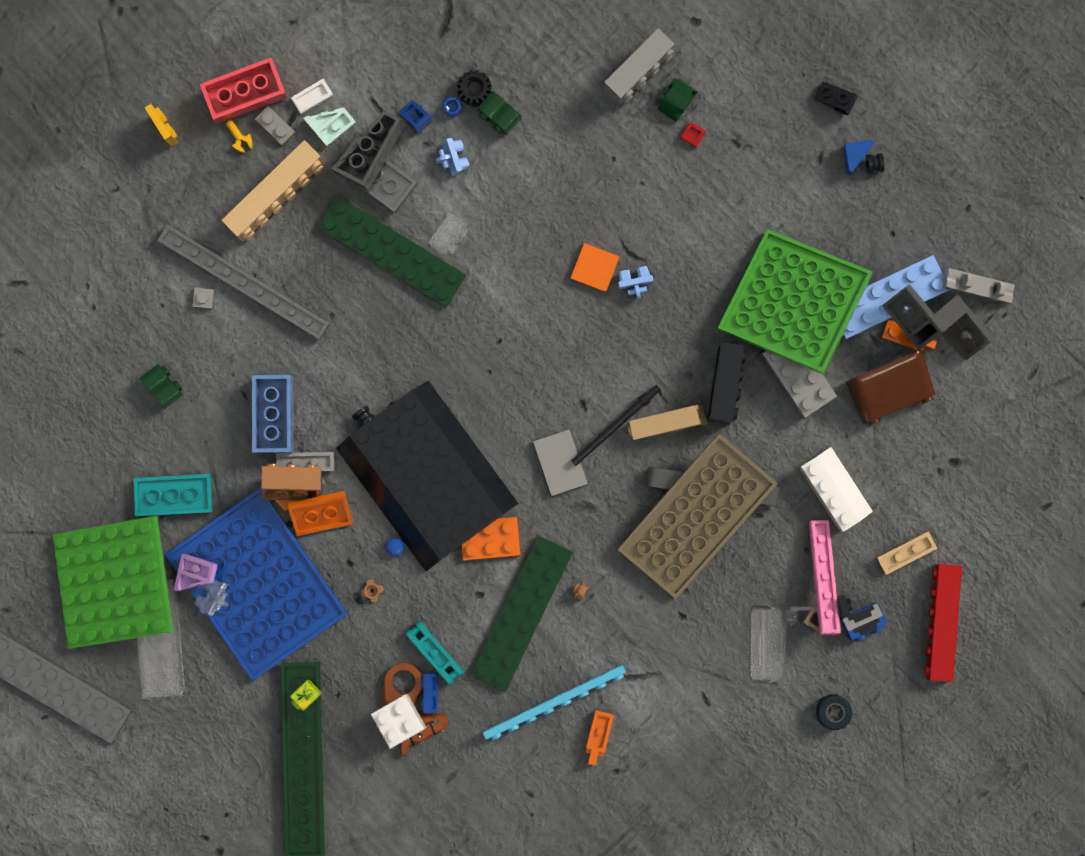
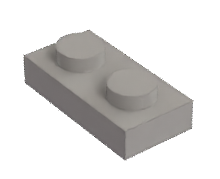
M269 106L255 118L282 146L296 134Z

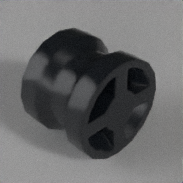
M878 153L876 156L866 155L868 174L874 171L884 172L882 153Z
M368 406L361 408L352 415V418L358 421L360 428L375 417L369 412Z

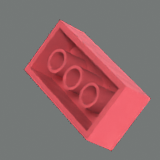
M272 58L200 84L211 116L216 124L288 98Z

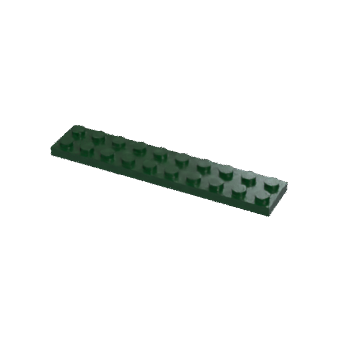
M320 662L281 663L285 856H325L321 695L304 711L301 708L298 710L291 703L293 699L290 697L309 679L321 691Z

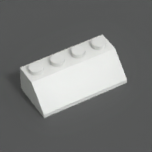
M831 447L799 467L840 532L846 531L873 512Z

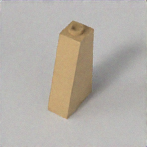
M694 405L629 421L628 431L633 440H639L706 425L707 420L704 406Z

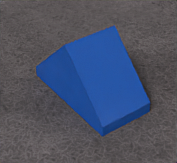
M413 100L399 111V114L417 134L432 123L431 116Z
M873 140L846 143L843 146L846 173L849 176L875 143Z

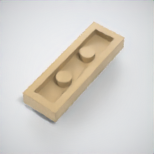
M928 531L876 557L884 574L887 575L936 550L937 547Z

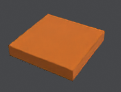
M584 243L571 280L606 292L620 256Z

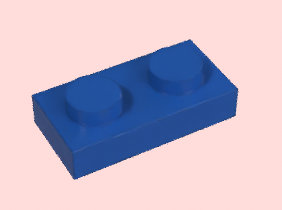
M438 673L424 674V678L421 681L422 689H424L421 705L424 713L438 712Z

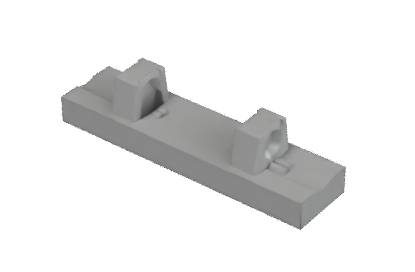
M947 268L945 269L942 288L1010 304L1013 300L1015 284Z

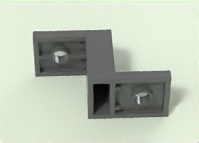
M908 284L882 305L918 350L944 332L967 360L994 340L959 295H956L933 313L912 286ZM905 306L911 310V313L906 311ZM965 331L970 333L971 338L966 336Z

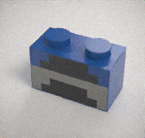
M872 603L850 613L851 616L840 618L850 640L855 639L856 642L866 638L865 634L871 631L873 634L884 629L883 626L887 625L878 603Z

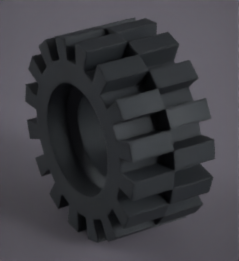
M469 70L468 73H463V76L459 78L457 83L458 95L462 102H466L469 106L473 105V107H476L478 104L481 105L492 91L491 81L484 72ZM476 81L481 84L482 90L479 94L472 95L467 91V86L470 82Z

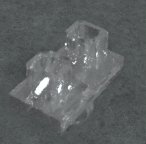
M214 580L211 584L203 585V589L209 592L206 598L199 596L195 601V605L200 608L201 613L213 616L215 610L219 611L222 605L228 607L229 603L224 601L227 596L225 590L228 584Z

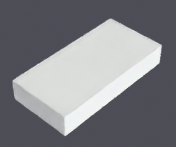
M321 79L294 95L291 99L302 115L333 97V94L325 80Z

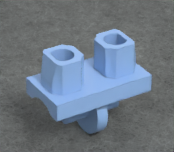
M452 138L446 139V142L441 144L443 149L439 150L440 157L436 158V163H442L444 169L449 168L451 176H456L469 167V162L466 157L458 159L457 153L464 150L462 141H453Z
M647 266L637 268L638 278L631 279L629 270L620 271L619 290L634 287V289L628 290V295L636 294L637 299H641L640 293L647 292L646 286H639L653 283V276L650 275Z

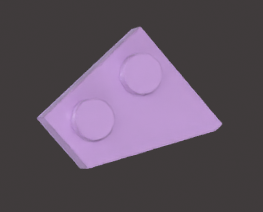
M182 554L174 590L180 591L213 583L218 564L188 554Z

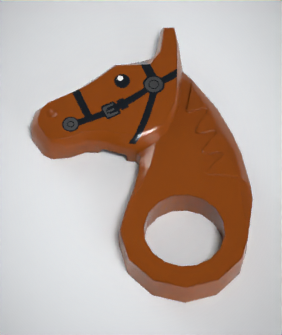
M406 662L395 664L387 672L382 691L384 707L408 694L416 708L422 688V674L415 665ZM407 670L414 675L415 687L411 692L402 694L394 689L392 679L396 672ZM418 712L427 728L400 743L402 757L407 756L409 747L420 744L447 729L449 722L446 715L443 713L426 715Z

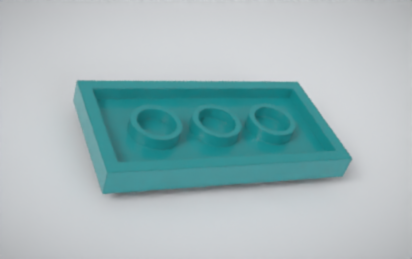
M211 474L133 478L136 517L213 512Z

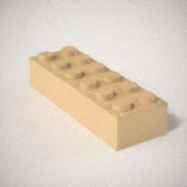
M304 140L222 219L223 223L242 242L245 240L249 241L254 237L255 231L259 227L262 228L269 222L268 218L272 214L276 215L283 208L282 204L284 202L292 200L296 196L295 192L300 187L304 188L310 182L309 178L313 174L317 175L322 171L325 164L323 159Z

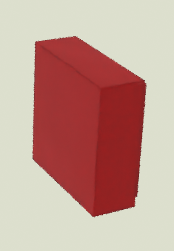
M690 122L680 139L697 148L706 131Z

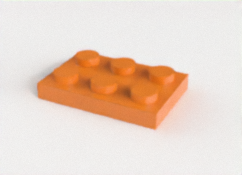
M345 491L288 503V510L297 536L353 524Z
M517 517L499 518L462 544L463 560L520 555Z

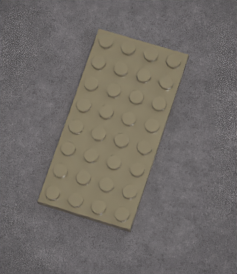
M718 433L617 550L677 599L778 483L724 436Z

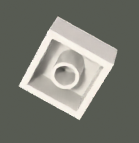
M408 694L371 714L390 749L427 728Z

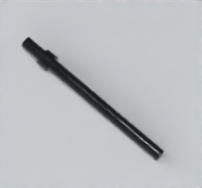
M655 385L646 394L643 393L633 406L575 456L571 462L577 466L643 406L646 407L661 389Z

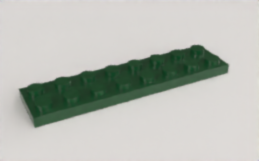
M338 195L317 226L319 230L446 308L466 278V274Z
M538 535L471 675L504 691L507 690L573 552Z

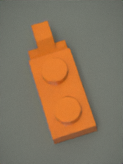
M887 320L881 338L918 351L898 324ZM932 340L924 347L933 350L937 341Z
M595 710L586 745V753L590 754L588 764L596 766L598 756L603 757V753H605L614 719L613 714Z

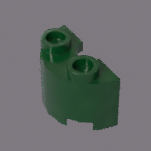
M674 78L669 85L670 90L667 95L663 93L657 103L660 104L659 111L677 122L698 92L682 80Z

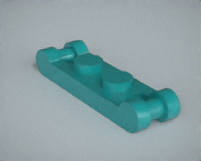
M419 620L415 623L416 626L411 630H407L405 634L446 682L451 685L455 682L454 679L457 676H461L465 672ZM422 632L425 636L419 640L416 635ZM451 665L454 670L448 674L445 669Z

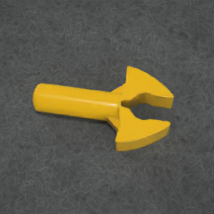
M232 120L227 121L226 126L236 139V143L232 146L237 151L246 154L241 147V141L247 142L252 150L253 142L251 135L243 136Z

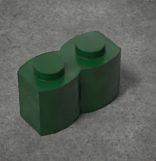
M494 91L478 107L480 112L478 115L485 122L491 121L494 124L493 128L499 134L504 133L507 135L522 119V116Z
M157 364L139 379L162 408L166 409L183 395L181 393L183 388L176 380L173 382L169 378L171 373L164 365L161 367Z

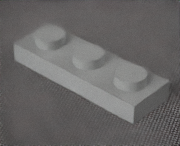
M334 452L276 453V465L278 467H285L288 464H294L297 467L315 465L321 468V472L335 471Z

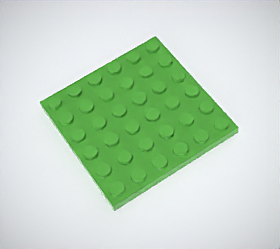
M767 229L718 326V331L824 375L873 275V271Z
M157 516L52 534L68 649L173 632Z

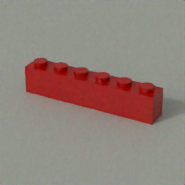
M935 564V567L932 568L934 587L930 589V598H933L932 606L929 607L928 613L929 617H931V625L927 627V637H930V640L925 650V654L928 656V664L924 666V675H927L926 679L953 682L962 566Z

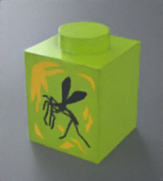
M309 679L290 696L293 699L291 703L298 710L301 708L304 711L322 692Z

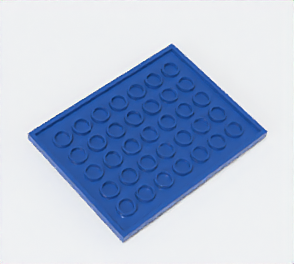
M261 488L165 554L177 572L182 554H188L218 564L213 583L189 588V590L252 681L348 615L344 606L270 500H261Z

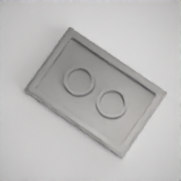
M570 429L533 441L551 496L588 484L581 462L577 466L571 462L578 453Z

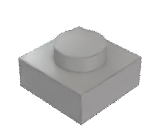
M195 288L193 307L213 309L215 290Z

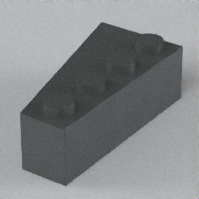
M384 110L368 127L366 133L356 140L355 145L349 151H346L342 156L343 158L337 164L335 163L331 168L336 175L369 191L405 126L402 119Z

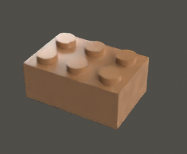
M276 464L262 466L261 500H304L320 496L321 468L315 465L297 467L294 464H288L285 467H278Z

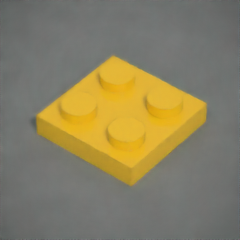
M152 104L146 106L147 113L164 140L171 147L178 144L175 139L178 137L169 123H165L168 120L159 107L154 108Z

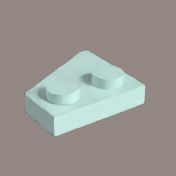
M344 107L303 118L327 147L357 124Z

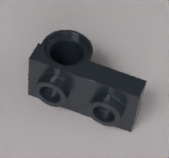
M822 82L814 97L816 101L831 106L837 112L844 115L850 114L858 98L857 94L826 82Z
M844 595L838 596L839 617L851 616L850 611H853L850 599H846Z

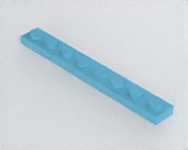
M621 664L484 730L483 734L486 739L491 738V741L502 736L501 732L507 729L509 732L519 728L518 724L524 721L528 724L536 720V715L542 712L543 715H547L554 711L553 707L559 704L563 707L571 703V698L576 696L582 698L588 695V690L594 687L598 690L605 687V682L611 679L615 682L623 678V673L626 672L625 668Z

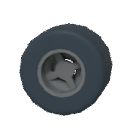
M830 694L824 696L818 702L816 716L824 727L830 730H840L850 723L852 708L845 698Z

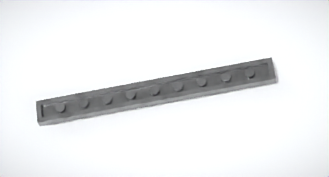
M168 224L157 240L319 340L330 325L327 321Z

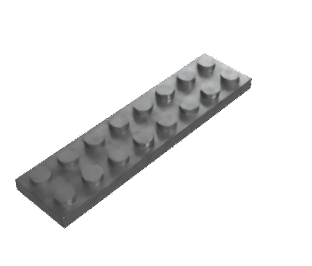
M0 632V678L110 744L114 742L132 709L5 633Z

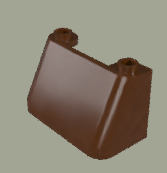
M921 350L846 381L863 424L868 422L869 425L880 422L879 418L916 402L922 401L924 404L934 400L932 396L936 395Z

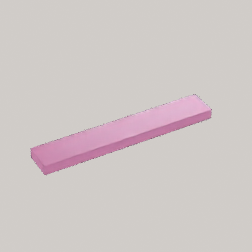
M810 520L809 532L820 635H839L841 631L829 520Z

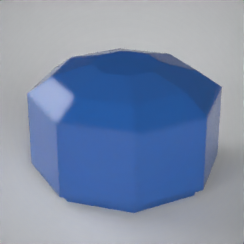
M455 97L447 98L443 103L444 112L450 117L458 116L462 110L460 100Z
M391 538L386 543V551L390 556H399L404 552V543L400 538Z

